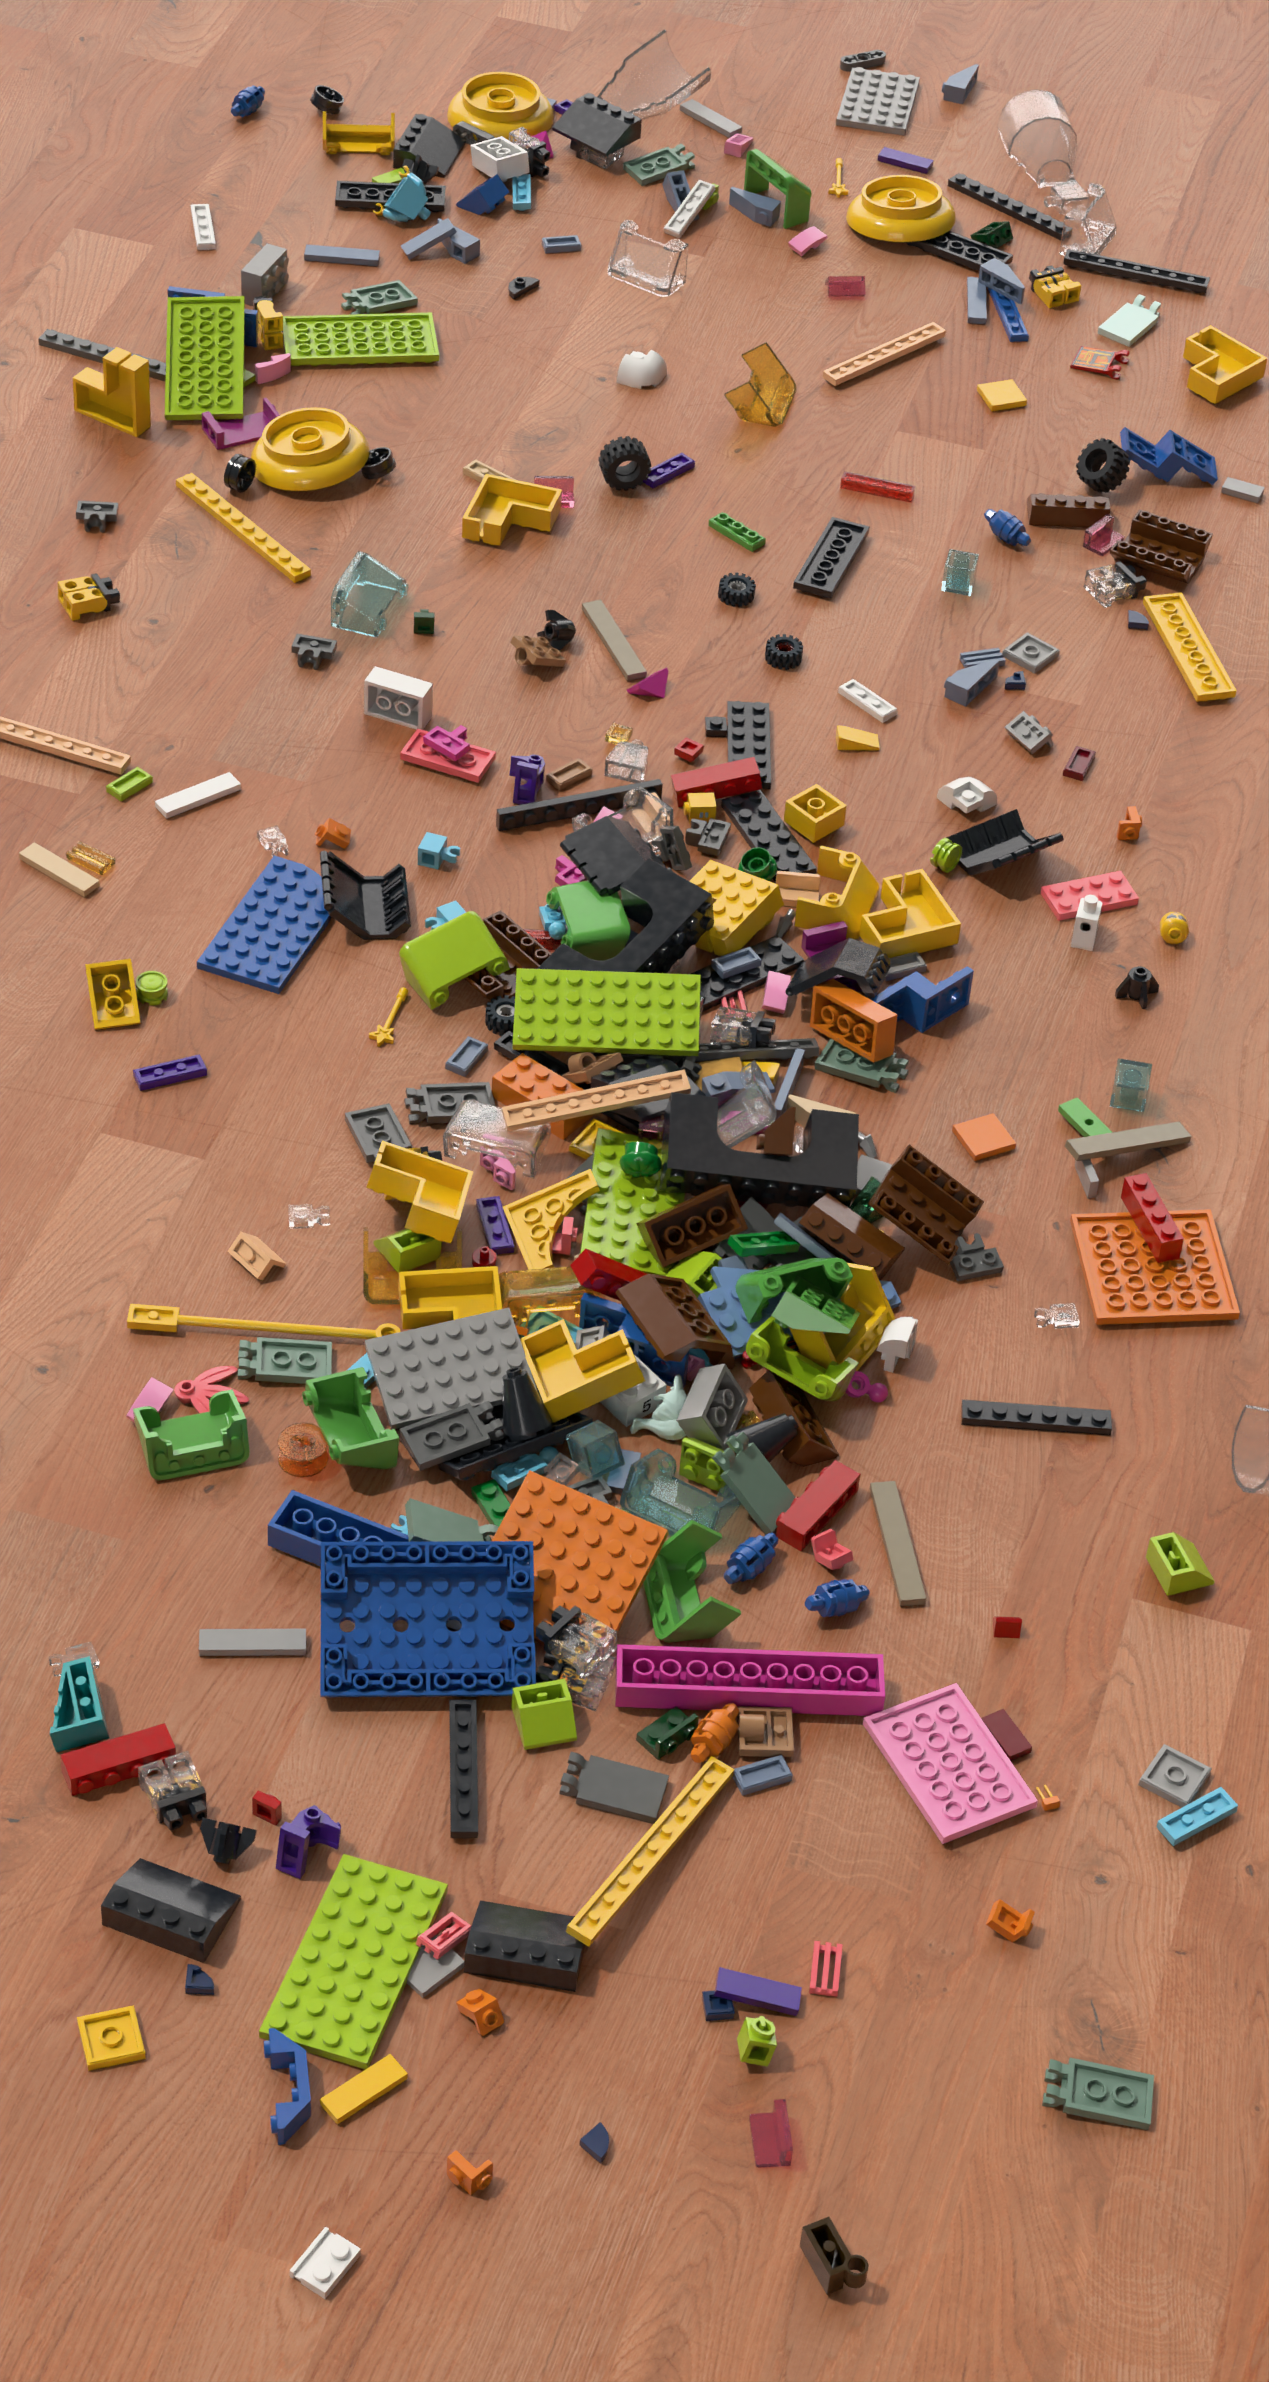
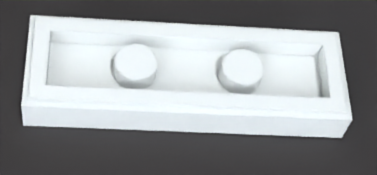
M854 679L839 687V694L882 723L897 715L898 709Z

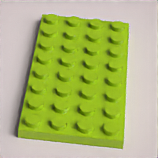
M244 296L168 297L165 420H202V413L208 411L214 419H243Z
M432 312L283 316L282 332L285 354L289 353L291 355L292 366H317L320 364L355 365L357 363L393 364L395 362L430 363L439 361V350Z
M517 968L513 1050L698 1056L701 975Z
M598 1128L591 1171L600 1191L589 1196L587 1200L580 1254L585 1249H589L644 1273L666 1276L677 1264V1261L661 1268L645 1245L636 1223L684 1202L685 1193H669L665 1190H660L661 1169L651 1177L643 1178L641 1176L636 1178L624 1173L619 1163L620 1158L625 1155V1145L629 1142H645L654 1145L658 1149V1156L662 1160V1141Z
M343 1854L261 2025L259 2038L269 2040V2029L275 2028L304 2048L306 2052L366 2070L370 2065L421 1947L416 1945L417 1938L432 1927L448 1892V1884Z

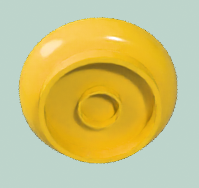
M489 72L477 75L464 84L462 90L451 100L447 118L452 127L464 121L493 135L495 138L502 136L510 142L518 144L527 139V135L532 137L543 131H548L553 125L554 113L548 99L540 92L537 84L531 79L510 72ZM473 133V137H474V139L477 141V137H476V135Z
M891 175L874 179L865 184L862 193L854 198L849 205L846 220L853 230L870 238L892 242H915L945 234L955 225L956 215L952 204L942 195V190L936 183L917 176Z
M302 408L284 413L269 422L264 428L262 436L256 442L251 458L256 463L255 477L262 483L282 490L307 491L329 487L350 478L365 465L370 452L363 433L353 424L349 423L339 412L326 408Z

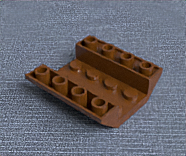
M1139 510L1132 519L1129 535L1124 541L1117 540L1111 548L1110 554L1115 560L1188 584L1203 563L1213 533L1170 520L1167 517L1151 514L1148 511Z
M500 910L484 918L483 922L508 960L510 969L502 974L493 976L485 967L464 978L489 1000L493 998L497 1000V996H501L503 999L505 995H509V999L512 996L515 997L517 968L537 969L551 955L546 948Z
M909 1144L887 1171L868 1204L948 1265L959 1248L955 1245L957 1238L961 1236L965 1227L977 1216L984 1201Z
M647 1274L616 1291L617 1296L622 1301V1306L629 1311L634 1323L641 1328L646 1340L653 1345L658 1357L662 1360L681 1362L690 1348H699L706 1353L709 1362L713 1366L725 1364L728 1369L735 1367L731 1344L684 1279Z

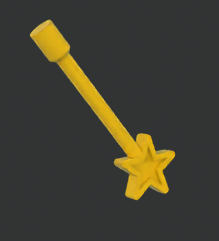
M841 158L836 159L837 183H833L832 188L828 191V194H835L837 198H840L841 195H848L849 190L845 189V184L841 185V168L843 167V160Z
M404 987L400 988L396 997V1003L384 1027L382 1028L378 1025L376 1032L369 1033V1039L377 1040V1047H380L384 1042L394 1043V1038L392 1037L394 1028H390L401 1003L405 1001L409 993L408 989Z

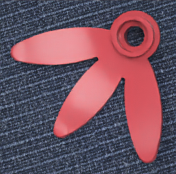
M220 1366L209 1369L196 1377L194 1381L184 1380L179 1382L174 1389L175 1395L182 1403H192L199 1414L209 1412V1399L215 1393L232 1389L226 1386L211 1384L236 1374L238 1369L234 1366ZM233 1389L239 1404L249 1401L247 1396Z

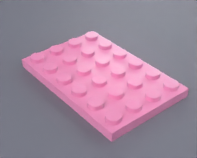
M957 1683L864 1717V1727L942 1844L1037 1807L1038 1800Z

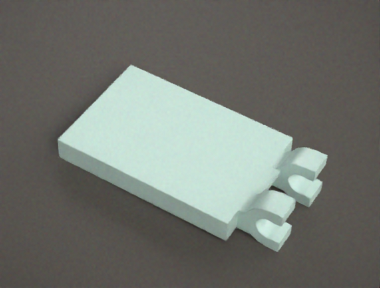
M1139 294L1133 304L1126 303L1098 327V334L1130 347L1158 323L1160 313L1157 311L1161 307V303L1154 301L1148 310L1141 305L1146 297Z

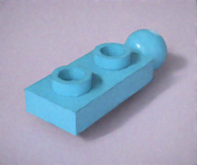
M548 904L539 907V916L544 930L549 931V935L553 939H562L563 935H566V922L561 907L559 906L556 910L550 909Z
M546 1446L539 1453V1456L537 1454H525L520 1456V1459L516 1462L503 1463L497 1466L495 1470H492L491 1477L506 1491L511 1490L523 1483L529 1470L539 1475L546 1473L547 1466H553L558 1462L559 1452L555 1447Z

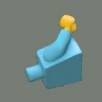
M403 166L407 172L402 174L398 171L402 180L384 205L386 208L377 203L376 205L381 207V210L379 212L373 210V212L377 216L383 215L393 221L406 222L414 220L417 215L425 221L431 211L424 207L428 198L423 181L415 174L410 173L407 166Z

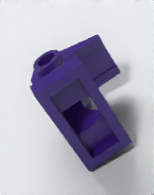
M535 754L530 756H511L509 776L515 777L513 803L522 805L536 802L537 792L544 782L545 761L543 757ZM521 778L527 781L526 784L521 785Z
M316 1805L300 1811L291 1823L285 1821L280 1828L275 1869L300 1879L306 1870L308 1847L321 1843L335 1849L339 1848L340 1823H335L328 1814L321 1811Z

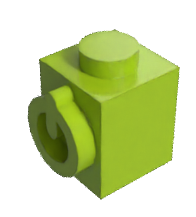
M763 2016L759 2018H745L737 2037L741 2062L768 2067L777 2047L773 2022L765 2019Z

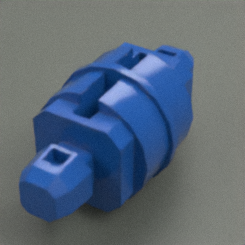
M253 85L241 90L232 102L231 113L233 116L244 117L256 112L264 100V88Z
M988 509L984 513L991 530L1000 540L1013 546L1017 543L1022 546H1028L1031 542V538L1026 533V529L1022 524L1023 522L1017 519L1015 515L1002 509L998 512Z
M768 1533L765 1536L750 1537L744 1543H741L727 1561L729 1568L724 1573L726 1582L728 1584H734L739 1580L744 1582L748 1579H754L758 1574L762 1573L776 1555L774 1548L779 1541L774 1533Z
M852 1579L832 1580L817 1586L815 1593L806 1598L805 1606L809 1611H818L822 1617L842 1616L856 1611L860 1602L868 1598L870 1591L865 1585H856Z

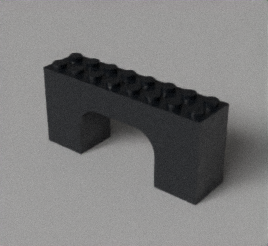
M648 858L620 886L622 905L626 916L645 928L612 959L605 961L592 960L562 943L537 969L668 973L672 965L678 959H682L686 951L692 945H695L706 931L713 927L712 894Z
M671 1092L664 1113L660 1190H665L669 1193H690L693 1196H698L720 1185L730 1184L735 1198L743 1202L753 1197L756 1201H761L763 1204L777 1203L788 1207L803 1206L810 1208L816 1201L828 1193L846 1207H850L857 1191L859 1114L812 1109L803 1131V1153L791 1157L738 1151L726 1146L721 1141L717 1132L718 1098Z

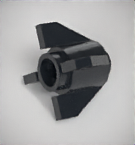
M418 154L415 163L408 159H405L403 166H407L410 173L420 178L424 185L435 177L439 170L438 166H429L428 163L422 161L421 155Z
M546 610V621L550 622L545 625L544 631L537 633V637L550 639V645L560 651L574 638L576 633L575 625L557 611Z
M1142 966L1134 967L1116 989L1115 997L1116 999L1125 998L1128 994L1131 999L1139 1000L1138 1002L1142 1009H1147V994L1158 993L1159 984L1147 968Z
M203 1818L200 1830L208 1854L214 1855L213 1861L229 1864L230 1859L237 1860L255 1841L257 1834L255 1829L243 1827L242 1833H239L241 1826L220 1821L218 1828H215L216 1820Z

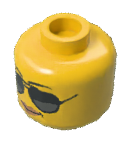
M1169 912L1162 917L1160 921V934L1164 941L1170 944H1179L1187 938L1189 926L1186 917L1182 913Z

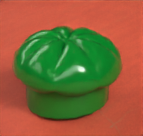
M760 847L752 848L743 854L738 870L771 881L776 875L777 863L766 849Z
M645 1142L627 1143L625 1145V1155L619 1161L624 1173L636 1178L641 1176L643 1178L651 1177L657 1174L662 1166L661 1158L658 1156V1149L654 1145Z

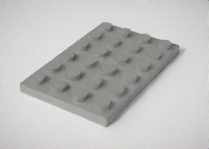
M852 67L836 119V125L905 136L920 77Z
M510 1308L365 1340L367 1355L391 1430L406 1427L468 1403L473 1408L486 1401H490L492 1406L503 1404L502 1377L511 1368L520 1367L521 1370H526L536 1388Z

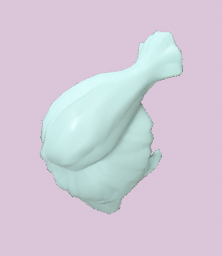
M680 1375L675 1376L674 1386L670 1388L672 1389L671 1391L654 1396V1400H663V1402L657 1404L652 1418H634L630 1428L631 1434H635L640 1429H648L667 1440H678L686 1436L676 1421L687 1398Z

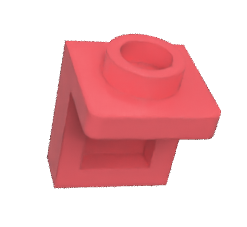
M564 1217L562 1233H556L552 1253L570 1255L572 1242L577 1241L578 1228L573 1227V1217Z
M829 1529L812 1537L811 1542L815 1561L831 1570L840 1569L846 1563L854 1560L852 1551L837 1543L834 1530Z

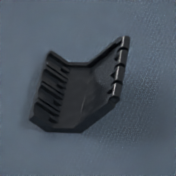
M1017 809L946 837L953 844L957 843L962 847V855L958 865L970 876L1004 866L1064 840L1061 832L1039 839L1033 838L1024 829Z
M605 816L566 835L565 840L560 843L562 850L570 857L571 861L585 878L592 883V886L599 895L608 893L610 896L620 891V886L648 858L667 868L661 856L653 852L650 843L642 839L637 828H633L628 821L610 816Z
M331 851L320 852L324 909L328 911L331 917L363 940L396 939L399 935L408 931L411 927L406 872L402 865H396L384 876H363Z
M848 938L803 961L786 988L785 993L788 996L797 995L836 975H841L856 980L864 995L871 999L877 995L890 969L891 962L888 955L883 953L879 947Z

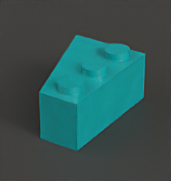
M90 1656L63 1663L58 1688L59 1697L54 1708L53 1727L50 1728L49 1733L56 1753L109 1738L97 1676Z

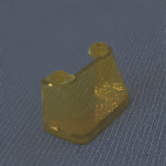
M571 1266L504 1271L498 1274L502 1309L510 1308L514 1323L519 1320L522 1308H524L522 1322L527 1321L529 1310L532 1313L574 1309L575 1317H580L581 1298L584 1293L600 1297L599 1292L581 1286Z

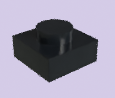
M705 717L706 737H727L726 717Z

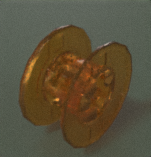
M295 1423L286 1427L279 1434L277 1443L280 1451L277 1458L279 1466L284 1472L291 1476L303 1478L314 1476L326 1467L328 1462L326 1450L328 1444L318 1426L310 1423Z

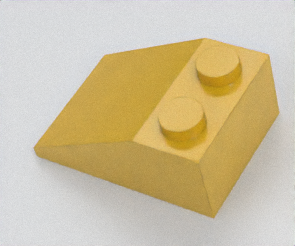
M131 959L85 964L94 1029L141 1024Z

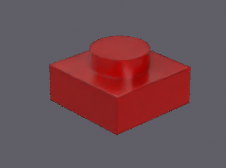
M686 737L675 747L674 755L693 762L703 753L704 745Z
M258 1790L252 1797V1814L276 1826L282 1819V1802L275 1796Z

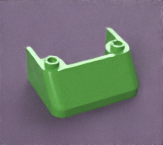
M753 149L748 151L744 190L756 194L768 190L770 182L786 195L783 228L786 229L808 222L812 196L810 188L760 150Z
M693 1520L689 1521L664 1542L644 1581L655 1635L658 1639L667 1643L712 1638L741 1615V1610L711 1596L700 1604L695 1579L706 1569L705 1552L722 1538V1535Z

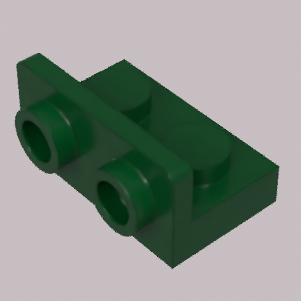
M1009 221L992 222L970 235L972 240L983 244L986 243V245L996 249L1013 239Z
M675 1706L638 1732L636 1741L659 1760L666 1754L673 1753L684 1741L691 1740L694 1731L698 1727L699 1716L694 1713L688 1717Z

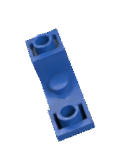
M270 2028L269 2040L263 2041L264 2057L270 2058L271 2069L289 2068L290 2081H296V2088H291L292 2102L276 2103V2115L270 2116L271 2134L277 2133L278 2145H283L311 2117L307 2056L304 2048L277 2029Z

